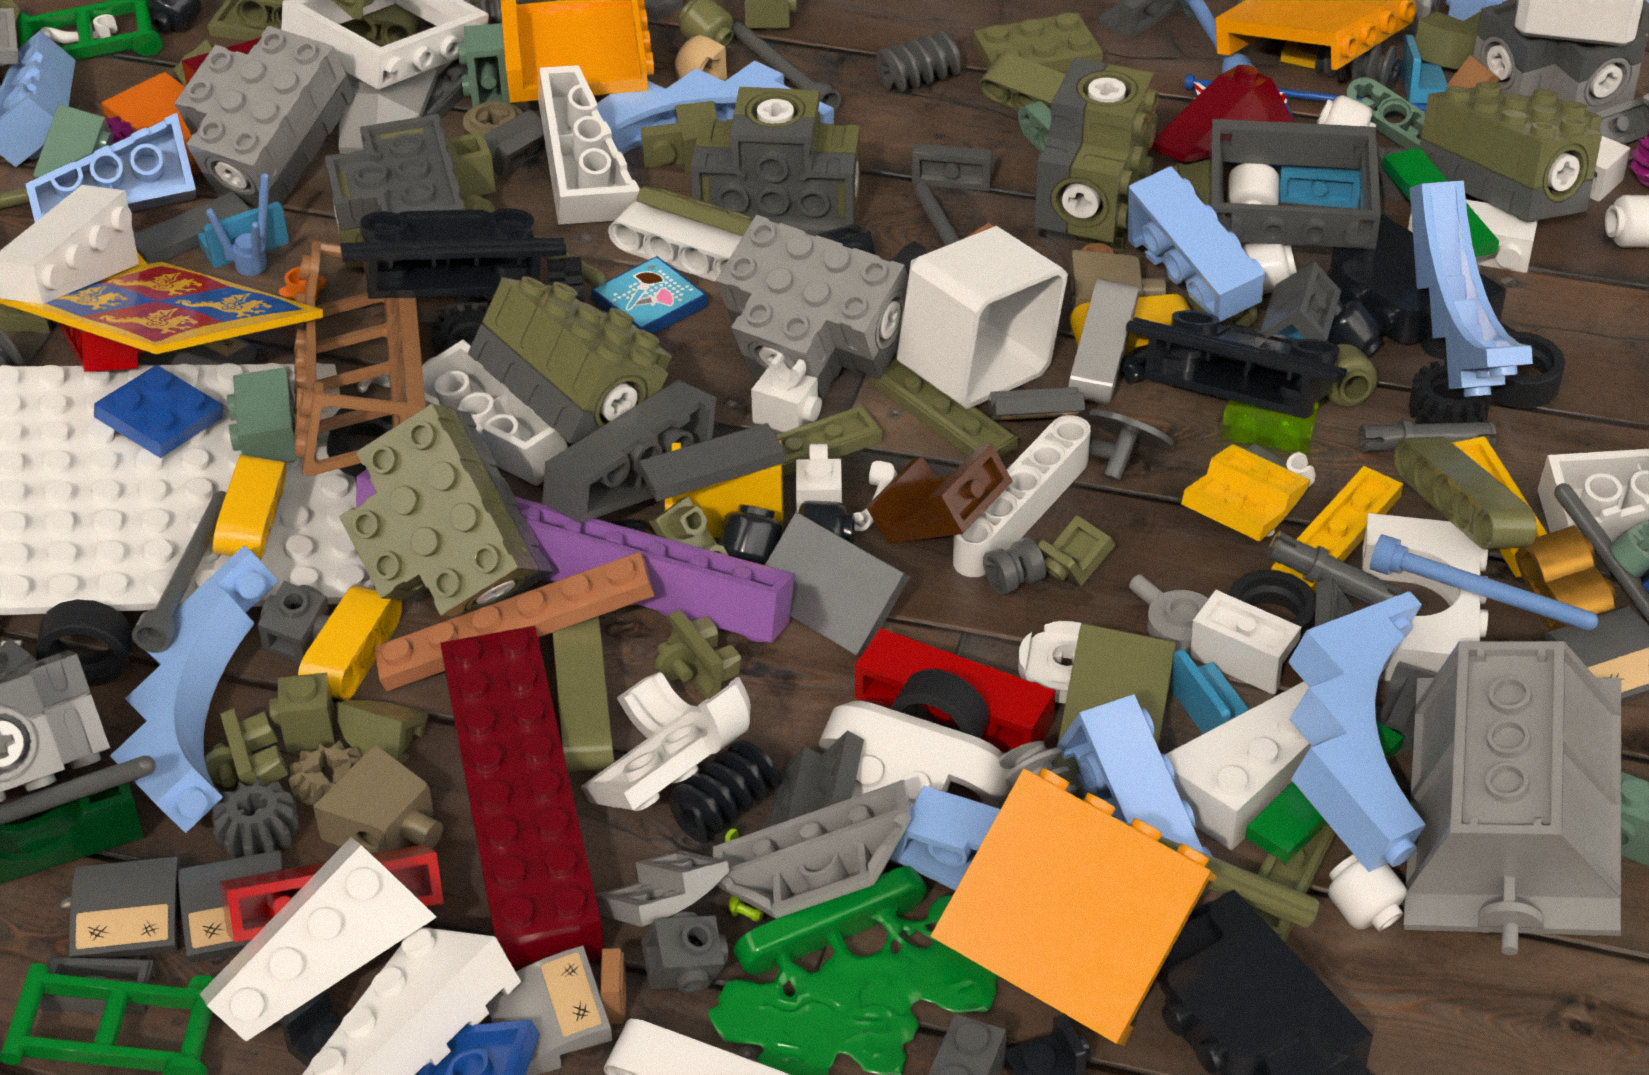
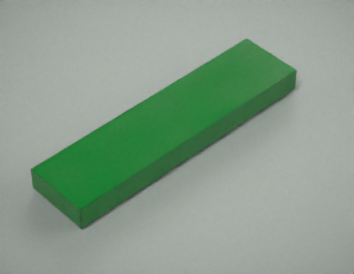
M1420 147L1386 155L1383 158L1382 168L1409 200L1410 188L1424 183L1449 182ZM1466 202L1475 258L1496 253L1499 240Z
M1376 721L1379 740L1388 762L1402 748L1404 736ZM1292 781L1247 825L1245 838L1288 864L1327 822Z

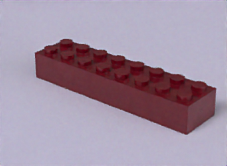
M530 626L440 642L494 937H496L515 972L544 958L579 946H584L589 963L602 961L604 943L601 919L536 627Z

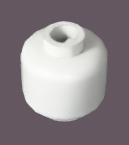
M1344 95L1336 97L1334 101L1328 99L1316 123L1376 127L1377 125L1370 122L1372 110L1369 106Z
M1241 163L1232 169L1228 176L1227 203L1278 205L1279 175L1268 164Z
M1623 195L1607 209L1605 230L1617 246L1623 248H1649V195Z
M1251 242L1245 244L1242 248L1251 260L1256 259L1261 264L1266 273L1262 295L1272 293L1277 283L1297 272L1290 244Z
M1353 854L1331 871L1329 877L1332 879V882L1328 889L1329 898L1348 923L1355 929H1366L1373 925L1379 932L1392 925L1403 915L1399 905L1403 902L1407 889L1389 864L1368 872Z

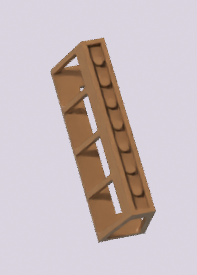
M318 241L311 242L310 256L302 255L299 280H306L304 293L296 292L295 301L323 309V317L383 302L386 323L316 341L315 319L294 324V354H296L294 363V374H296L294 383V394H296L294 414H296L294 457H302V475L307 476L361 463L356 453L358 450L322 460L316 459L315 450L318 433L388 415L392 416L394 428L426 407L416 297L369 299L368 294L363 293L315 305L320 256L342 258L340 244ZM379 337L387 338V362L316 380L317 353ZM389 375L391 401L324 393V391ZM326 406L356 410L320 420L322 408Z

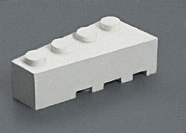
M579 65L539 68L538 101L558 225L615 221L633 201L637 200L639 187L636 181L632 180L629 175L625 158L622 152H618L611 138L612 132L607 122L603 121L597 109L598 104Z
M81 185L0 250V298L45 304L139 265L132 228V213L128 207L126 191Z
M461 340L423 364L422 372L426 407L433 403L471 413L477 425L476 430L480 437L484 438L498 465L497 467L535 486L544 481L545 462L568 448L566 440L554 428H551L536 415L529 406H526L512 394L504 384L487 372L479 362L470 357L468 351L471 346L465 340Z
M1649 449L1547 455L1537 490L1550 533L1573 525L1576 526L1554 495L1556 486L1561 483L1569 484L1613 543L1629 529L1649 520Z
M1304 681L1165 754L1173 766L1175 775L1173 783L1180 799L1187 801L1193 811L1195 827L1231 851L1245 839L1247 825L1292 782L1291 778L1310 747H1312L1289 720L1309 688Z
M350 837L212 980L200 995L207 1007L242 1039L248 1041L282 1019L283 1016L291 1013L435 919L436 916L361 844Z
M421 927L404 938L401 946L381 972L375 976L372 984L352 1010L343 1018L340 1026L320 1052L314 1056L302 1075H415L423 1066L430 1062L436 1066L451 1052L447 1043L466 1024L472 1026L479 1024L489 1014L485 1005L500 990L508 995L521 980L496 937Z

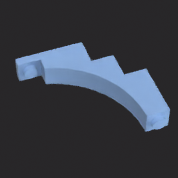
M245 545L176 609L173 615L176 633L168 649L160 653L146 651L160 666L125 698L146 722L110 755L117 764L145 755L154 759L156 763L155 771L149 776L134 780V782L185 833L223 798L212 783L204 759V731L209 706L229 660L240 642L254 625L253 620L246 612L279 582Z
M1410 591L1306 630L1288 661L1309 686L1289 720L1312 746L1291 780L1368 872L1388 863L1392 867H1396L1409 859L1417 849L1414 844L1415 840L1426 826L1408 802L1389 768L1379 740L1375 710L1379 677L1403 639L1412 631L1413 624L1411 622L1422 606Z

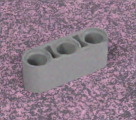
M1097 278L1068 387H1077L1078 393H1084V400L1110 405L1129 332L1126 331V324L1129 320L1133 321L1140 292L1139 287Z

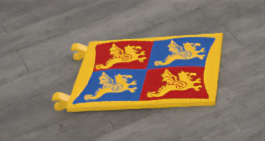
M138 252L139 265L45 304L0 298V304L154 354L323 318V309L168 263L156 262L147 264Z

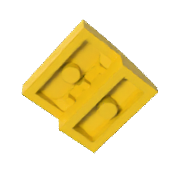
M1232 444L1211 458L1208 472L1205 476L1185 488L1181 505L1257 541H1261L1294 508L1307 490L1310 479Z

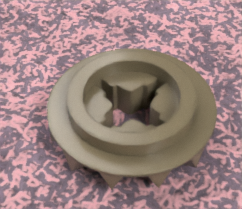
M491 101L479 104L471 108L464 115V133L467 135L482 132L485 135L523 112L517 106L506 102Z
M339 740L332 747L325 748L319 742L316 751L301 750L299 761L290 764L289 785L293 795L299 801L314 806L362 758L357 747L346 749ZM331 766L334 771L332 782H329L328 778L324 777L322 768Z

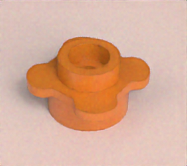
M295 267L285 274L286 286L279 289L280 297L295 301L296 292L304 293L306 280H299L300 267ZM318 276L315 301L318 299L317 294L320 289L327 286V280L323 276Z

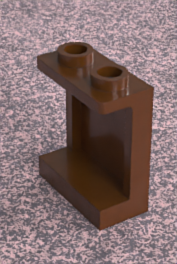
M992 444L978 446L951 475L935 476L924 457H917L867 505V510L887 544L964 534L1013 480Z

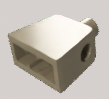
M1072 250L1070 273L1072 311L1077 306L1091 301L1097 278L1139 287V297L1166 294L1165 278H1141L1140 262L1136 256Z
M376 745L313 806L320 839L342 847L352 837L370 854L406 848L410 842L417 845L426 844L432 849L439 842L443 833V824L433 819L434 810L430 788L427 783Z

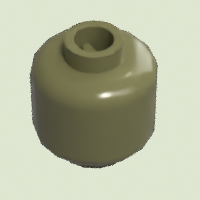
M691 0L684 6L679 15L680 33L687 41L691 37L702 35L720 43L726 48L734 36L732 31V15L714 0Z
M1338 344L1340 352L1335 366L1346 368L1347 374L1346 377L1337 383L1333 382L1332 391L1326 396L1332 403L1338 406L1354 407L1366 401L1376 389L1378 380L1376 367L1359 348L1350 344Z

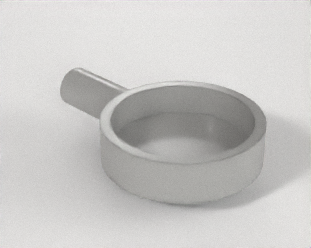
M1143 575L1135 576L1131 580L1129 588L1150 605L1147 619V630L1150 637L1176 642L1174 651L1184 649L1187 653H1191L1193 619L1209 598L1190 590H1172L1163 593Z

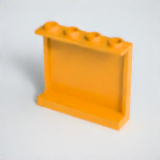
M500 0L510 103L538 100L539 68L579 65L593 95L648 91L647 75H654V62L644 0H561L516 4V0Z
M1245 0L1215 17L1217 54L1230 56L1261 37L1331 46V70H1338L1413 23L1416 3L1414 0Z
M1042 767L1037 776L1023 768L932 932L931 937L1060 1012L1065 1013L1067 1016L1112 1042L1125 1046L1135 1028L1130 1025L1208 881L1214 883L1217 876L1211 870L1205 868L1209 858L1181 843L1176 852L1159 843L1162 832L1143 821L1134 818L1130 826L1112 817L1116 807L1088 792L1085 799L1081 800L1066 792L1070 782Z

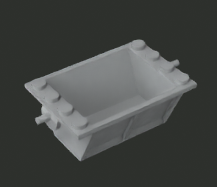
M1565 641L1458 642L1435 678H1417L1410 805L1426 826L1416 839V851L1407 859L1404 930L1502 933V953L1506 955L1518 953V933L1621 936V678H1596Z

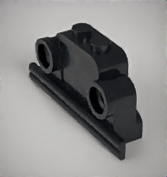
M505 208L493 211L492 213L485 210L404 211L398 214L378 211L369 213L361 218L360 233L362 235V242L340 243V251L343 262L363 261L367 279L368 298L383 299L495 295L502 277L521 281L522 277L525 276L540 282L541 256H566V244L563 237L535 238L533 234L534 217L520 209Z
M1381 214L1376 249L1333 247L1330 269L1327 275L1341 290L1339 300L1343 304L1353 299L1362 301L1382 322V333L1403 344H1413L1420 341L1422 349L1428 355L1447 360L1445 338L1433 339L1429 289L1417 290L1413 232ZM1479 272L1488 301L1500 322L1506 288ZM1500 322L1506 332H1517Z
M1176 311L1172 314L1171 325L1137 317L1133 321L1129 320L1126 324L1127 332L1149 337L1144 378L1303 419L1313 413L1315 402L1332 391L1333 382L1337 383L1346 377L1347 374L1346 368L1335 366L1339 359L1340 348L1333 343L1318 339H1297L1280 334H1274L1269 338H1265L1260 329L1233 323L1219 324L1218 317L1202 311Z
M1235 890L1217 898L1213 903L1208 902L1191 912L1187 923L1184 925L1158 973V983L1165 994V1004L1162 1007V1017L1165 1024L1173 1034L1181 1035L1195 1050L1200 1064L1207 1072L1215 1073L1216 1075H1373L1366 1068L1373 1035Z

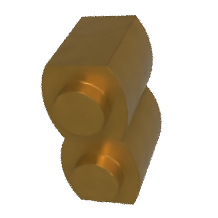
M1575 525L1536 537L1531 546L1521 547L1516 551L1515 559L1519 571L1532 593L1591 611L1597 616L1611 612L1616 608L1614 603L1616 600L1615 589L1611 581L1603 577L1595 567L1594 547L1591 541L1583 536ZM1542 616L1550 631L1569 625Z

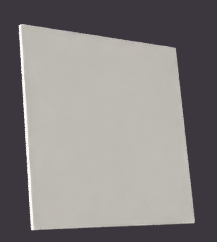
M316 363V380L337 375L335 364ZM138 364V369L84 372L82 366H0V615L46 614L49 609L57 604L75 599L94 600L109 605L117 611L155 609L212 496L217 491L227 492L239 455L242 454L241 450L233 451L229 433V425L237 424L236 420L231 421L227 404V395L234 394L233 375L286 367L295 404L294 383L296 374H294V364L158 365L223 404L222 418L162 458H159L94 418V403L155 365ZM337 387L325 390L324 393L340 395V390ZM329 406L322 408L320 420L333 417L341 408ZM329 431L318 433L315 458L318 460L329 458L327 454ZM299 457L298 460L286 461L283 493L261 562L279 582L252 607H261L270 595L275 596L283 581L298 586L309 585L316 588L323 595L327 596L328 604H339L348 589L355 584L374 589V584L339 516L350 509H356L357 487L355 477L342 472L340 469L313 476L302 475V457ZM214 536L178 607L231 558V556L213 553Z

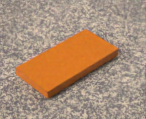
M163 72L101 102L103 113L110 119L120 116L122 121L130 122L135 132L145 127L147 129L164 121V118L177 113L192 176L201 172L187 146V142L192 135L175 105L185 86L169 74Z

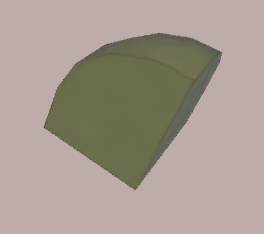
M371 700L337 702L338 723L344 739L351 747H357L360 755L364 756L376 745L401 764L410 758V755L404 753V751L409 746L413 735L423 736L429 714L388 702Z

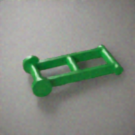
M111 0L35 16L20 13L16 20L19 48L33 37V32H38L43 27L58 28L76 24L79 43L61 46L75 60L133 49L142 56H152L162 49L163 44L161 35L152 29L150 11L147 6L148 0ZM135 12L138 31L94 40L91 21L97 16L104 14L118 16Z
M33 963L28 968L0 1053V1060L8 1065H19L23 1057L159 1071L163 1072L162 1075H208V1068L200 1060L213 1011L207 1007L200 993L215 977L209 975L194 976L188 981L186 988L50 974V969L46 965ZM43 994L105 1000L106 1003L94 1043L31 1037L30 1033ZM128 1003L191 1010L180 1052L116 1046Z

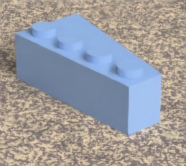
M41 30L18 48L19 64H10L0 87V155L15 167L27 158L34 160L41 154L58 104L69 106L75 59Z
M177 113L164 118V121L147 129L145 127L132 133L130 137L111 146L107 145L77 162L73 161L26 183L34 221H38L81 185L125 190L128 207L131 212L197 199L196 188Z
M1170 166L1128 186V242L1135 248L1144 245L1148 249L1145 251L1146 258L1154 265L1163 262L1168 272V278L1176 285L1185 282L1189 296L1207 313L1215 315L1219 318V322L1262 302L1265 273L1261 264L1256 259L1251 260L1241 248L1237 236L1231 231L1227 232L1218 221L1213 208L1210 205H1204L1197 197L1188 179H1182L1173 167Z
M1135 694L1079 712L1057 744V747L1062 749L1064 760L1074 757L1080 774L1076 775L1075 780L1083 795H1087L1088 792L1116 807L1112 817L1130 824L1134 818H1137L1162 832V837L1212 856L1210 851L1206 847H1202L1194 830L1195 818L1193 811L1187 801L1180 799L1173 783L1175 779L1173 766L1169 758L1165 754L1160 753L1153 738L1154 725L1151 716L1145 708H1140ZM1205 888L1203 890L1201 896L1208 890V888Z
M924 785L910 810L911 821L890 859L904 866H911L918 873L956 891L1001 809Z

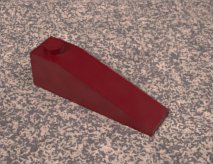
M1237 65L1220 74L1154 138L1150 149L1181 162H1189L1209 158L1212 119L1295 122L1272 78L1259 74L1258 69L1253 66ZM1220 134V140L1231 141L1232 134Z

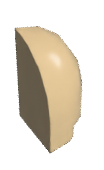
M702 35L691 37L684 43L676 57L674 67L676 78L679 80L697 68L714 77L725 80L727 78L725 46Z

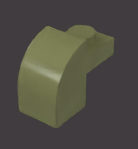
M1438 11L1421 19L1415 36L1421 60L1442 67L1459 69L1467 58L1474 54L1481 12L1464 21Z
M707 101L675 105V124L640 127L644 167L652 168L683 164L685 173L691 172V162L701 118L717 120L714 102Z

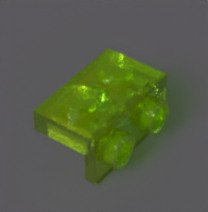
M1229 400L1224 410L1222 439L1242 444L1256 443L1261 446L1279 448L1284 451H1297L1309 454L1319 403L1315 402L1313 413L1303 419Z

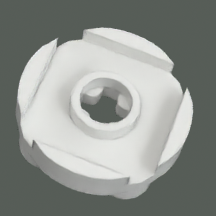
M1057 621L1044 625V632L1038 633L1034 637H1032L1031 632L1023 639L1020 645L1018 661L1020 677L1056 690L1055 702L1057 703L1066 702L1081 625L1079 622ZM1063 658L1072 659V665L1070 666L1061 665L1060 663Z

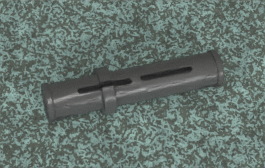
M1400 420L1398 425H1360L1358 435L1376 439H1358L1362 453L1394 451L1396 443L1401 438L1443 436L1451 442L1483 437L1478 436L1479 434H1496V428L1493 421L1412 424L1411 420ZM1485 435L1491 447L1494 448L1496 438H1489L1488 435Z
M1278 531L1268 548L1270 551L1266 554V558L1303 574L1302 579L1313 583L1314 580L1319 582L1332 577L1344 594L1370 606L1406 593V590L1384 582L1363 570L1329 555L1328 550L1321 546L1314 548L1295 540V538L1281 531Z

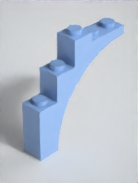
M753 61L726 81L697 68L666 89L648 81V91L610 94L597 103V109L603 121L607 122L612 132L611 138L618 152L624 154L642 146L640 127L675 124V105L713 101L717 120L727 121V119H733L739 87L791 88L784 86L783 73ZM820 102L818 112H820V123L834 124V108Z
M1464 181L1424 183L1410 188L1417 290L1429 289L1433 339L1445 338L1449 389L1464 388V397L1491 395V386L1505 385V375L1518 374L1517 365L1533 364L1531 345L1520 344L1508 335L1498 321L1488 301L1472 246Z

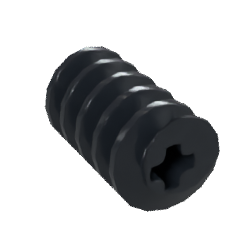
M739 740L732 743L727 751L720 752L713 762L704 764L699 773H695L687 778L684 784L675 786L669 794V804L672 814L681 829L693 840L707 843V831L713 834L721 833L724 829L723 820L727 823H734L739 816L738 810L748 812L752 808V799L762 801L767 796V788L770 790L779 788L782 783L781 776L776 765L763 750L751 742Z

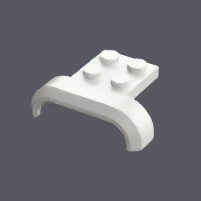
M661 672L642 679L618 696L617 699L629 719L647 739L580 787L589 803L633 811H640L654 804L660 797L659 791L670 783H678L691 777L698 770L696 764L710 754L719 752L748 730L751 705L747 691L740 678H735L726 688L710 699L704 700L698 706H692L684 702L674 692Z
M851 701L835 707L819 741L821 751L825 752L847 730L864 739L852 798L904 780L908 788L911 810L924 785L947 792L952 781L975 792L984 804L1001 809L1011 789V786H1008L1005 780L1006 774L1011 769L1000 767L998 759L1004 753L992 744L970 734L865 701ZM889 859V861H888V863H891V864H894V865H897V866H900V867H903V866H904V865H902V864H900V863H898V862H896V861H894V860H892V859Z

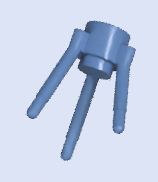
M263 173L260 178L258 222H252L251 233L238 236L234 244H231L214 210L209 208L206 211L211 225L223 246L225 259L234 261L237 272L245 276L259 275L268 267L266 233L269 176L266 173Z

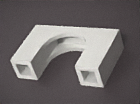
M1368 513L1362 546L1361 570L1380 580L1414 583L1427 587L1442 596L1450 606L1448 609L1437 614L1414 617L1411 622L1413 624L1412 631L1403 639L1387 667L1382 671L1379 680L1390 681L1399 661L1438 673L1458 642L1480 641V637L1485 638L1488 625V609H1480V604L1486 603V597L1404 570L1400 574L1391 572L1390 575L1370 570V562L1376 543L1381 534L1400 539L1401 545L1408 547L1409 553L1480 575V571L1485 572L1488 550L1477 546L1450 521Z

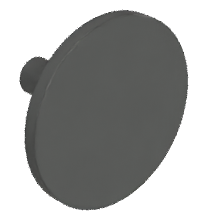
M1092 409L1088 415V419L1093 424L1118 436L1116 443L1093 439L1089 446L1091 456L1109 459L1104 476L1110 479L1121 480L1135 443L1160 450H1170L1173 445V440L1162 431L1125 415L1101 409Z

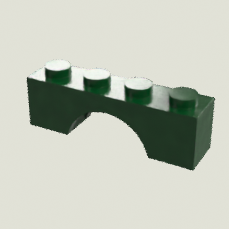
M125 783L57 806L45 815L28 822L10 825L0 824V884L144 838L129 784Z

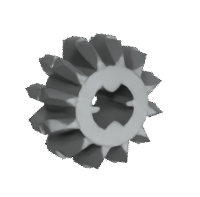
M259 777L251 786H245L239 781L236 792H221L223 798L220 800V804L212 807V820L215 827L213 832L220 848L226 849L232 859L240 858L244 855L246 857L272 852L276 849L290 850L291 837L299 834L298 810L295 799L292 798L290 792H285L279 781L266 786Z

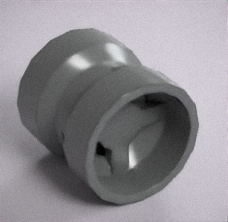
M1029 537L1013 542L1010 549L1003 550L1002 548H997L985 553L983 556V567L987 580L992 589L1000 596L1016 591L1021 583L1034 584L1043 580L1046 576V565L1042 552L1034 540Z

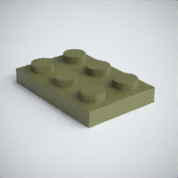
M1078 12L1061 13L1058 16L1043 19H1027L1020 23L1002 26L992 25L985 29L973 31V44L987 69L990 68L1002 52L1012 53L1059 72L1068 71L1074 58L1103 62V51Z

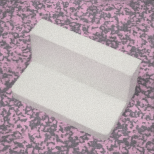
M1215 590L1193 619L1190 655L1193 659L1204 664L1214 662L1221 672L1270 694H1275L1280 687L1282 664L1299 642L1301 626Z

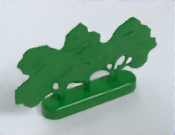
M903 866L880 875L872 886L782 916L747 932L738 940L733 949V953L743 971L750 975H760L779 967L780 970L774 982L766 984L739 979L725 982L722 992L718 995V1006L711 1008L708 1016L723 1041L761 1045L763 1051L759 1055L757 1062L790 1075H828L829 1069L839 1053L850 1055L856 1063L860 1064L864 1072L881 1075H902L906 1061V1053L903 1047L904 1044L913 1040L919 1023L910 1011L912 1005L921 999L935 1003L940 1008L954 1013L986 1012L991 1009L997 993L995 981L1000 976L931 937L933 931H930L926 925L939 922L953 895L948 894L937 898L929 907L928 917L925 921H910L898 917L918 906L927 893L926 883L920 873L911 866ZM879 924L884 926L888 932L886 943L880 951L870 956L860 957L852 954L844 942V939ZM902 930H905L908 936L915 934L916 930L932 939L933 944L928 948H920L909 944L900 933ZM893 940H897L902 945L897 954L891 951ZM830 945L835 951L832 958L828 959L818 972L809 973L793 963L797 959ZM789 980L796 991L792 997L787 996L783 991V985Z

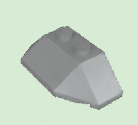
M434 68L379 90L349 74L348 80L355 93V97L349 106L345 107L340 118L338 146L340 154H349L354 151L363 150L360 133L361 126L422 117L438 78L437 70ZM384 70L383 77H386L387 71Z
M898 781L714 846L713 857L728 860L730 870L717 886L777 919L874 885L885 869L911 821L908 788L905 781Z

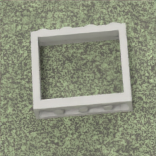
M284 0L282 2L281 30L334 46L344 71L379 90L458 59V42H465L464 26L487 25L489 14L464 0H374L372 4L363 7V15L396 4L436 26L379 47L339 25L355 18L349 16L332 0ZM384 70L387 71L386 77H383Z

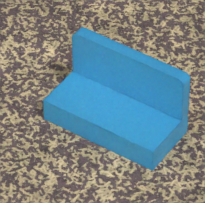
M1405 35L1400 78L1408 102L1427 104L1428 94L1444 92L1449 86L1441 66L1432 63H1421V56L1414 36Z
M1295 165L1281 166L1279 175V203L1358 209L1360 198L1359 169Z
M277 201L268 204L266 233L268 248L266 251L289 243L283 207ZM258 208L220 220L231 244L235 243L238 236L251 233L252 222H258ZM211 223L205 225L203 228L204 232L197 234L200 248L213 268L234 262L225 259L223 246Z
M1184 649L1174 651L1170 690L1202 734L1249 710L1214 662L1197 667Z

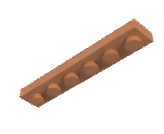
M641 551L377 645L374 649L379 680L387 692L445 671L440 642L535 626L537 636L541 637L653 597L655 595Z

